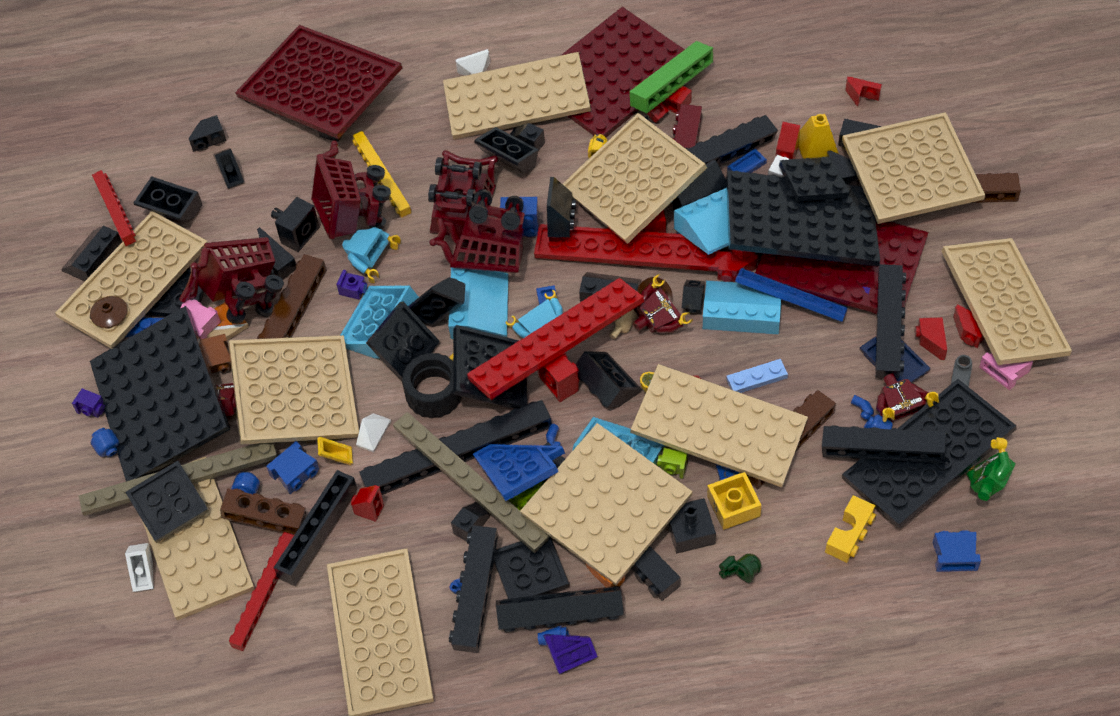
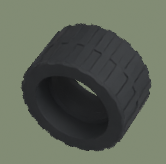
M427 353L414 358L405 367L402 374V385L406 402H408V406L414 413L422 417L439 418L446 414L448 415L457 408L462 396L453 394L452 359L440 353ZM430 377H441L450 382L444 390L435 394H424L416 390L420 382Z

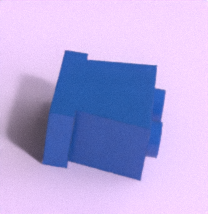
M297 441L266 466L269 475L274 480L278 478L289 494L299 490L303 483L309 478H313L320 470L317 460L303 452L301 445Z
M963 530L960 532L940 531L935 533L933 546L937 555L936 572L978 571L981 558L980 554H976L977 532Z

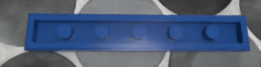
M743 268L740 269L735 282L841 322L847 311L845 306Z

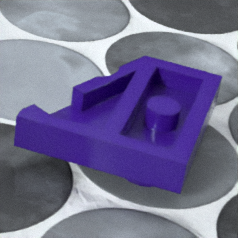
M543 635L559 674L598 657L589 636Z

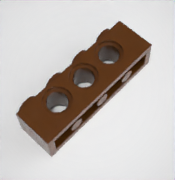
M227 488L220 508L221 518L293 535L296 534L306 517V507L298 503L290 504L278 498L269 499L257 493H245L240 489ZM243 504L249 505L247 508L240 507ZM262 509H267V510H268V512H266V513H261V512H259V511L262 510ZM281 514H287V515H288V516L285 517V518L279 517V515H281Z

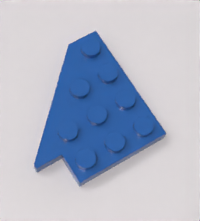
M489 444L473 453V456L503 499L507 501L556 474L558 469L552 460L565 454L562 446Z

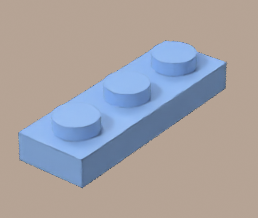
M781 359L727 375L726 380L731 390L742 393L788 378V373Z

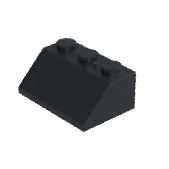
M497 127L474 141L483 152L491 157L497 156L498 160L521 173L526 174L536 166L539 149Z
M715 160L706 164L707 169L672 201L673 211L726 188V178Z
M152 176L133 202L135 206L180 221L194 218L203 205L198 191Z
M550 177L547 198L548 237H570V231L574 230L576 200H573V193L555 177Z
M106 226L94 229L61 269L62 272L85 282L122 243L119 233Z
M586 272L582 277L579 290L580 302L618 278H621L637 291L642 279Z
M449 277L432 286L408 307L424 324L434 327L464 303L465 283Z
M584 351L576 362L579 370L578 378L585 382L589 391L595 394L600 399L601 404L607 408L620 407L642 391L608 352Z

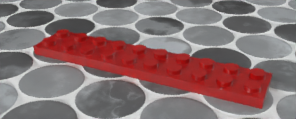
M539 224L534 258L718 272L721 249L708 255L682 234L640 231L627 244L610 229L575 226L574 230L570 231V237H548L547 224Z
M618 278L467 373L468 380L492 400L642 304L644 296L621 278Z

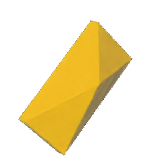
M323 437L317 438L319 456L348 465L353 464L351 446Z

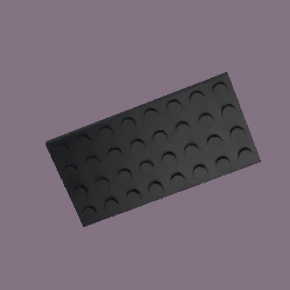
M959 379L938 395L939 403L933 401L932 407L926 404L897 428L900 430L918 429L920 431L939 430L946 432L945 463L860 459L842 474V478L871 504L875 505L898 528L903 526L993 450L991 447L992 439L996 440L997 437L1006 439L1016 431L1017 425Z

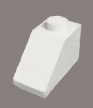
M149 543L129 546L125 556L133 592L153 589V560Z

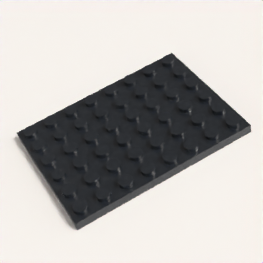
M727 170L729 249L877 267L880 264L875 216L862 186L846 184L850 192L848 198L796 202L784 177Z
M186 306L90 360L99 394L104 400V410L109 427L119 441L116 449L118 450V457L126 481L153 474L231 430L190 310Z

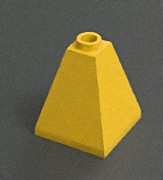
M825 114L811 116L800 129L798 148L802 159L826 157L827 151L830 150L839 154Z

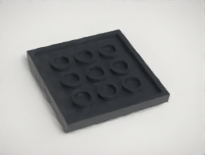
M456 325L453 328V394L514 409L527 406V377L492 400L468 380L467 373L519 340Z

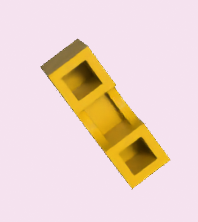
M853 495L843 515V521L849 523L853 529L843 531L835 527L826 543L825 553L848 563L850 557L854 558L859 549L857 544L859 541H864L868 532L866 530L868 524L872 525L877 514L874 513L875 505Z

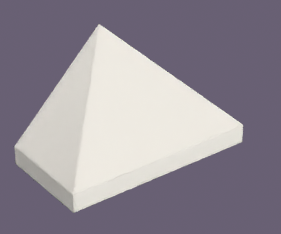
M488 49L456 59L457 72L464 76L485 72L490 64Z
M374 413L363 418L356 446L374 453L390 425L391 419Z

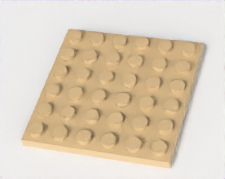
M946 112L843 135L842 137L843 144L878 224L984 200L985 193Z
M637 113L572 174L563 185L573 193L574 200L628 244L705 171L707 166Z
M344 335L229 340L241 444L317 440L318 437L326 439L358 438L359 428Z
M597 423L557 468L558 472L548 478L520 510V513L614 585H617L693 495V491Z

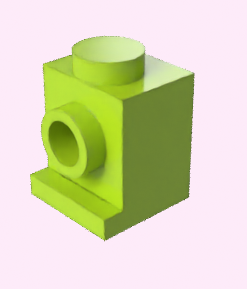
M664 448L663 454L658 456L657 466L670 475L679 474V478L683 479L688 453Z

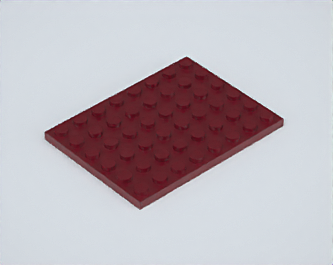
M622 6L562 54L579 52L591 108L589 112L567 117L593 136L599 134L605 137L609 136L639 111L630 106V91L685 49Z
M299 25L235 93L238 98L339 139L403 67L400 62Z
M875 218L880 264L903 265V272L906 273V284H902V290H906L905 301H902V307H905L929 232L892 222L878 224ZM762 254L755 272L756 274L829 301L877 313L878 294L870 296L865 292L863 286L878 290L879 267Z

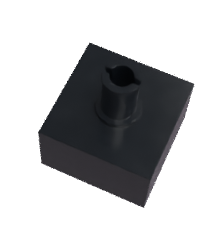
M296 197L285 211L276 207L271 212V218L276 219L275 225L281 244L296 252H299L320 228L314 205L299 197Z
M705 498L686 502L667 525L676 554L716 544V531Z

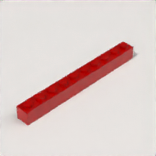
M102 170L92 174L125 246L136 242V234L131 224H129L130 222L117 198L118 196L108 175L103 173Z
M283 532L282 536L279 537L278 544L274 547L273 554L268 559V565L263 569L262 577L257 581V587L252 591L251 599L247 602L246 609L242 612L240 621L236 624L235 631L229 638L232 648L244 651L278 582L274 566L294 537L293 534Z

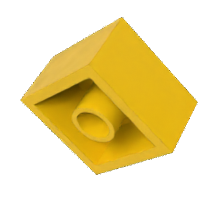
M745 472L708 485L707 498L723 530L761 516L762 505Z

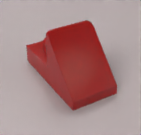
M848 76L845 91L856 106H858L861 97L879 101L882 84Z

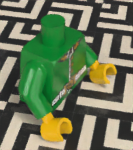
M997 437L996 440L992 439L991 447L998 449L999 452L975 466V469L973 467L970 468L966 473L970 480L971 488L978 494V498L983 501H988L990 496L1001 491L1006 486L1016 465L1009 458L1008 452H1005L1007 440Z

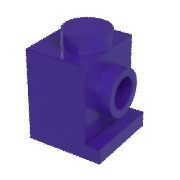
M347 270L342 271L336 284L339 295L358 300L367 290L365 277L347 273Z
M83 388L72 402L78 414L82 412L86 416L92 415L98 418L105 411L102 396Z

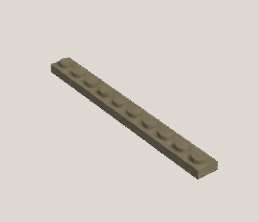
M408 412L393 424L395 430L534 553L549 540V536L521 515L520 510L508 500L505 501L495 488Z
M257 443L181 466L192 484L272 461L277 457L274 443ZM156 473L79 495L83 515L86 516L130 503L131 501L125 492Z

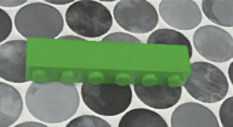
M698 41L694 42L630 91V106L645 113L651 111L713 63V47Z

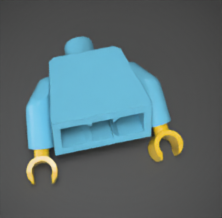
M373 227L367 230H357L350 240L346 239L343 241L342 246L348 255L350 263L361 273H366L370 283H375L374 278L371 276L375 275L379 278L378 271L368 268L373 267L388 242H390L391 249L397 250L401 239L398 235L389 236V233Z
M552 290L553 296L548 297L545 293L546 301L518 320L515 316H511L514 322L509 324L506 321L508 327L524 338L563 314V308L557 299L556 292Z

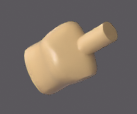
M634 309L614 321L616 326L609 334L612 339H616L620 332L624 334L629 332L633 321L637 318Z

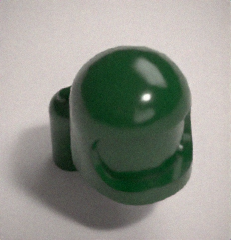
M751 553L743 555L737 561L735 556H729L719 564L721 570L719 575L725 579L727 576L737 574L740 579L750 583L753 581L754 575L761 571L762 564L760 559Z

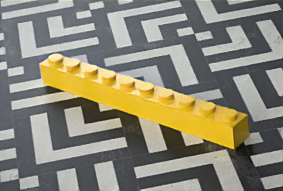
M361 131L354 134L352 142L354 146H357L359 154H362V159L366 161L367 167L379 165L384 168L385 176L378 184L380 183V185L390 188V203L392 207H395L397 215L399 214L402 218L411 214L408 202L364 132Z

